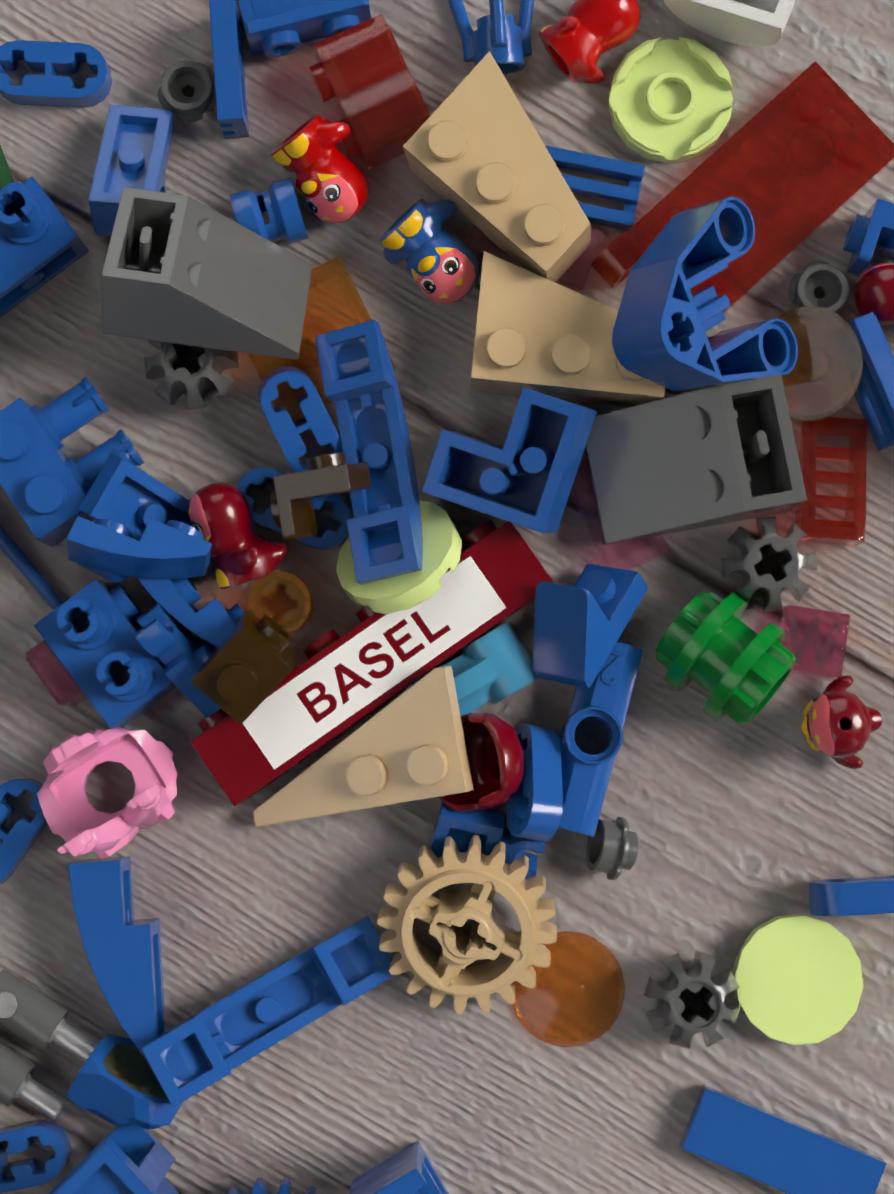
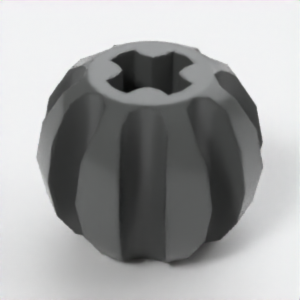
M149 340L151 345L161 349L158 355L144 357L146 379L163 378L156 388L155 394L169 405H174L178 398L183 394H187L188 410L207 407L205 395L209 390H217L224 398L233 386L234 382L221 374L226 369L239 367L237 352ZM192 351L198 357V362L201 366V369L194 374H190L185 368V362L182 358Z
M775 516L756 518L758 528L757 540L748 536L745 530L739 526L727 542L736 546L741 551V559L721 558L723 577L731 573H739L743 576V585L732 593L737 594L749 603L752 594L758 589L763 594V612L783 611L780 599V591L783 588L788 590L794 599L800 602L812 587L800 580L798 570L800 568L817 570L816 551L808 555H801L796 549V543L808 534L792 522L785 537L781 538L776 534ZM764 547L769 555L779 552L783 557L784 564L776 569L779 577L777 581L774 580L771 574L759 576L755 571L754 565L762 560V554L759 550Z
M696 951L692 966L683 969L680 955L677 953L661 962L670 971L667 980L660 982L649 976L644 996L660 998L662 1001L658 1007L647 1011L646 1016L655 1032L675 1024L669 1044L690 1049L693 1036L702 1032L705 1045L709 1047L724 1039L716 1030L719 1021L727 1019L736 1024L741 1004L725 1002L724 999L728 993L738 989L739 985L730 968L724 969L719 974L711 977V972L716 962L715 956ZM688 988L694 993L700 991L699 995L705 1001L703 1008L697 1011L692 1007H687L684 1010L685 1005L679 998L684 989Z

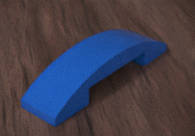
M370 320L317 335L315 339L325 397L335 403L346 464L368 463L372 488L350 492L354 518L346 520L357 583L362 585L422 570L423 539L416 470L398 384L379 323L376 320Z
M369 916L360 919L272 968L141 1047L140 1050L171 1107L177 1106L229 1075L232 1069L336 1007L348 1004L395 976L389 972L392 958L388 952L380 951V936Z

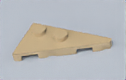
M452 666L434 668L253 811L255 827L474 790Z

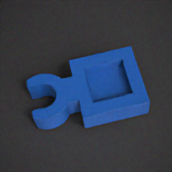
M157 603L137 618V622L143 628L135 633V637L147 652L158 657L165 664V675L208 718L219 710L220 707L192 685L191 680L193 674L214 653L216 648L209 643H205L202 646L188 630L182 633L170 614Z
M441 802L428 848L434 852L436 857H443L445 838L451 836L457 845L458 851L465 853L468 850V845L473 835H479L482 854L490 855L493 848L502 841L506 843V864H511L523 855L529 858V869L525 879L536 876L538 856L521 851L528 850L543 854L545 843L511 835L509 829L504 827V812L491 809L454 811Z

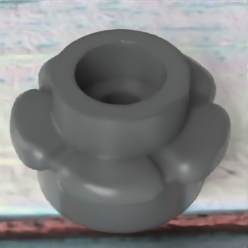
M184 60L171 65L164 72L161 87L158 89V99L162 108L172 110L176 118L182 122L191 123L201 120L203 113L206 111L211 112L217 106L215 84L213 82L215 80L214 73L206 65L194 61ZM192 87L195 89V93L191 97H186L183 95L184 89Z
M814 262L806 265L803 273H797L792 277L788 287V296L795 303V313L802 320L809 323H816L818 320L832 322L838 319L847 308L845 301L851 293L847 277L838 268L825 262ZM814 289H823L825 292L824 298L817 299L813 293Z
M617 817L616 820L612 821L599 819L595 836H589L587 841L586 861L588 868L592 871L607 873L608 880H616L621 875L622 869L630 870L634 866L638 854V836L635 832L629 831L627 820L623 817Z

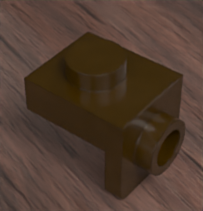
M344 452L306 458L307 471L273 476L275 490L271 494V512L275 524L282 528L284 540L317 536L318 531L312 498L371 489L368 463L346 464Z
M246 610L238 618L236 629L193 674L191 684L241 725L293 670L295 650L291 646L293 639L287 630L270 616L264 615L259 619L251 611Z

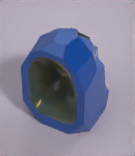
M107 1034L93 1050L66 1094L67 1098L79 1109H86L117 1127L134 1124L144 1129H157L161 1126L170 1125L182 1105L180 1103L175 1107H171L145 1057L130 1038Z

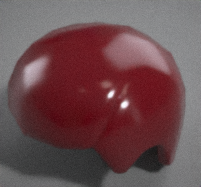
M469 713L461 716L474 790L440 796L439 798L449 809L454 811L487 810L498 807L511 800L513 793L519 790L524 776V750L514 727L495 714Z

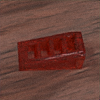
M803 415L799 462L808 501L796 507L795 524L807 535L799 541L857 546L865 541L867 420ZM817 434L850 437L849 449L817 446ZM816 459L847 461L848 473L816 470ZM816 483L847 486L846 497L816 495ZM816 508L845 510V521L815 519Z

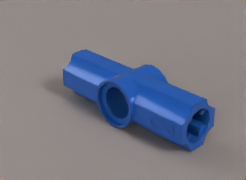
M616 642L589 689L575 687L568 717L561 731L563 809L559 828L592 837L595 836L615 756L622 745L623 726L643 654L642 649ZM585 718H595L601 721L608 732L606 747L595 755L581 751L574 739L578 723Z

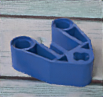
M734 196L677 212L632 267L628 275L612 333L614 353L619 363L626 370L674 392L703 389L719 384L778 374L785 375L793 370L798 358V345L794 332L784 320L774 318L730 328L707 338L705 331L726 319L723 311L731 306L730 300L726 294L717 296L714 285H708L694 294H691L690 291L694 286L726 269L728 263L744 255L752 247L755 239L754 219L748 206L741 199Z

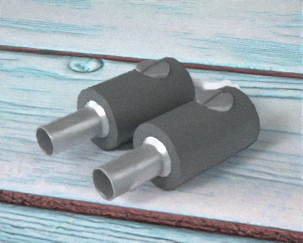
M3 969L0 972V1025L41 1051H44L53 1042L83 1062H86L98 1043L65 1023L69 1009ZM0 1043V1102L9 1107L16 1098H20L54 1120L64 1106L66 1099L32 1079L31 1074L36 1065Z

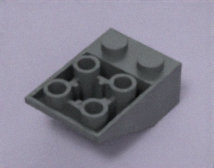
M123 187L101 275L102 334L298 360L313 264L189 196Z
M781 374L719 384L595 416L585 446L604 545L787 513L808 501Z

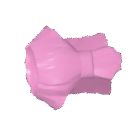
M99 727L96 731H87L79 736L72 734L63 739L61 745L52 747L49 755L43 761L48 775L45 783L38 791L37 797L52 833L59 834L66 842L57 851L60 854L70 853L74 857L94 851L100 859L107 858L127 845L139 830L170 819L175 813L171 801L177 795L176 777L178 774L172 759L174 753L163 742L156 741L146 730L129 731L121 727L113 729ZM107 761L122 763L132 772L136 784L133 799L126 803L127 806L123 810L114 813L97 810L89 802L85 791L88 774L96 765Z

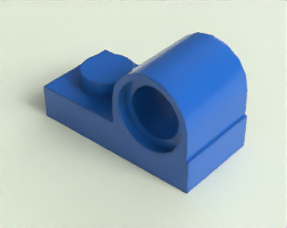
M110 104L88 200L96 235L111 237L123 187L166 193L164 175L174 131L172 110Z

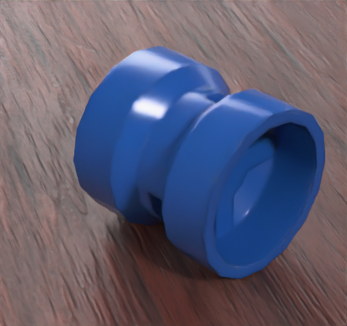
M290 177L272 182L268 191L255 194L250 190H244L230 194L238 224L271 242L284 240L292 244L308 239ZM266 211L270 219V223L265 224L262 215Z

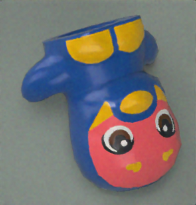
M421 198L408 208L382 235L380 241L385 246L383 250L385 259L391 264H399L401 260H405L407 262L406 269L410 276L416 281L423 294L433 302L442 304L457 302L476 285L480 274L479 259L467 244L447 231L442 225L445 220L455 214L457 210L456 204L447 199L427 203Z

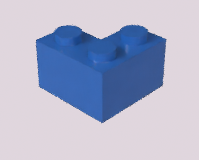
M523 387L504 447L459 432L441 431L422 492L541 533H555L558 531L597 411Z

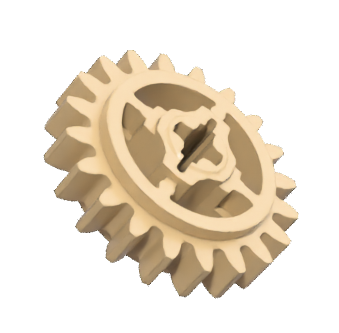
M473 835L467 852L461 853L458 851L455 841L449 836L445 838L443 857L440 858L436 857L434 852L424 845L419 850L418 860L420 869L402 861L397 874L402 885L387 883L383 899L391 906L380 908L377 924L389 929L381 934L380 951L396 952L392 957L389 967L391 975L411 971L406 991L408 994H414L424 986L431 988L429 1004L434 1009L442 1002L444 996L451 995L454 998L456 1014L462 1015L466 1008L467 1000L471 997L477 999L478 1005L484 1014L489 1013L491 994L495 992L511 1005L515 1003L514 981L533 989L536 986V972L532 965L549 967L551 963L550 950L545 945L557 942V926L547 921L556 915L555 901L550 898H540L546 891L544 875L534 876L525 880L529 869V858L526 855L517 858L511 864L505 863L506 843L502 841L493 848L490 855H484L481 852L479 835ZM458 883H469L468 886L459 891L447 892L441 890L436 897L432 896L434 892L443 887ZM496 892L501 894L514 908L520 922L519 931L506 927L505 917L498 913L493 906L492 901ZM415 918L430 924L429 934L434 936L442 946V952L439 957L421 939ZM467 919L478 922V924L472 923L468 931L457 928V926L462 927ZM476 960H492L481 965L467 966Z

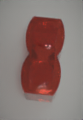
M380 14L313 44L317 63L308 67V70L322 102L334 99L343 117L338 122H343L350 127L349 135L341 140L347 156L350 158L359 154L368 170L405 153L403 145L430 117V114L384 16Z

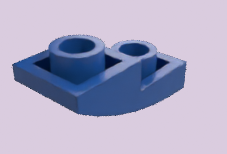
M77 516L67 537L68 559L70 561L117 575L147 579H184L204 576L210 565L212 543L203 540L204 536L194 527L174 520L163 524L150 518L140 541L132 538L133 535L127 528L117 522L105 518H97L94 523Z
M137 578L149 594L170 615L186 628L217 647L236 629L238 618L245 612L238 603L228 609L217 598L198 611L193 604L201 599L202 596L189 578Z

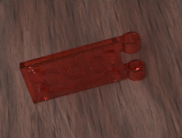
M815 61L637 223L615 238L594 259L591 266L613 289L628 278L632 267L677 212L734 196L741 199L748 206L755 224L753 245L747 253L728 263L726 269L690 289L691 294H694L708 285H714L717 296L726 294L730 300L731 306L723 311L726 314L894 160V143Z

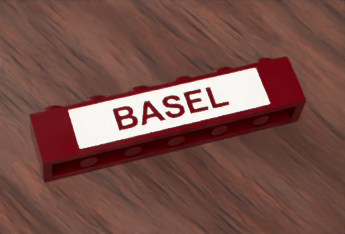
M489 520L462 539L465 551L461 553L458 565L453 573L448 568L445 575L439 579L443 586L431 598L410 609L388 614L372 612L368 606H364L355 614L361 624L342 637L333 629L312 642L303 650L309 660L290 672L241 725L221 708L198 723L203 733L190 743L234 806L244 803L403 692L414 681L443 664L464 647L476 641L535 599V591L539 581L554 583L512 522L507 521L497 528L492 520Z

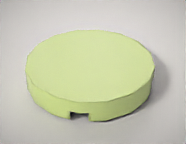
M662 37L647 40L625 56L613 75L608 101L613 128L629 149L647 160L673 164L695 159L716 144L730 121L733 106L731 90L733 87L729 71L715 52L696 40L678 37V40H662Z
M420 501L423 539L422 570L361 585L356 580L348 536L339 551L336 572L342 588L351 601L359 607V604L368 606L372 612L388 614L410 609L431 598L443 586L439 579L445 575L448 568H450L452 573L454 572L461 555L462 540L456 526L445 510L433 502Z
M803 914L776 916L754 928L745 939L744 945L740 948L732 970L739 985V988L734 990L735 998L741 1004V1009L746 1018L769 1038L791 1045L819 1043L840 1032L857 1011L864 987L861 961L849 939L828 922Z

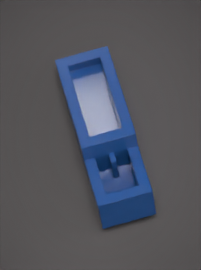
M130 856L74 861L68 864L73 908L85 953L99 988L124 1031L142 1053L141 1047L166 1032L159 918L134 920Z

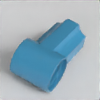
M510 621L461 650L463 653L461 656L443 666H439H452L460 716L469 714L490 701L494 705L539 679L533 672V659ZM422 676V677H420L419 679H417L416 681H414L413 684L409 685V686L406 687L405 689L408 690L411 686H413L415 683H417V682H418L420 679H422L424 676Z

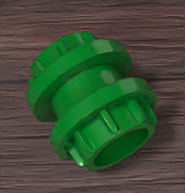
M700 592L685 606L664 633L656 648V659L669 669L665 676V682L675 690L681 691L692 681H695L711 694L703 707V712L713 720L718 721L726 714L738 724L749 723L760 713L785 682L796 664L795 655L782 645L786 632L773 622L757 634L741 621L748 603L737 594L732 593L725 599H722L714 592Z

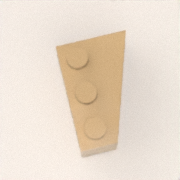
M489 51L403 145V149L410 170L443 199L453 201L458 212L522 268L556 282L591 244V224Z
M484 251L470 391L520 396L524 387L565 401L633 407L663 399L665 387L626 370L619 363L612 345V333L618 310Z

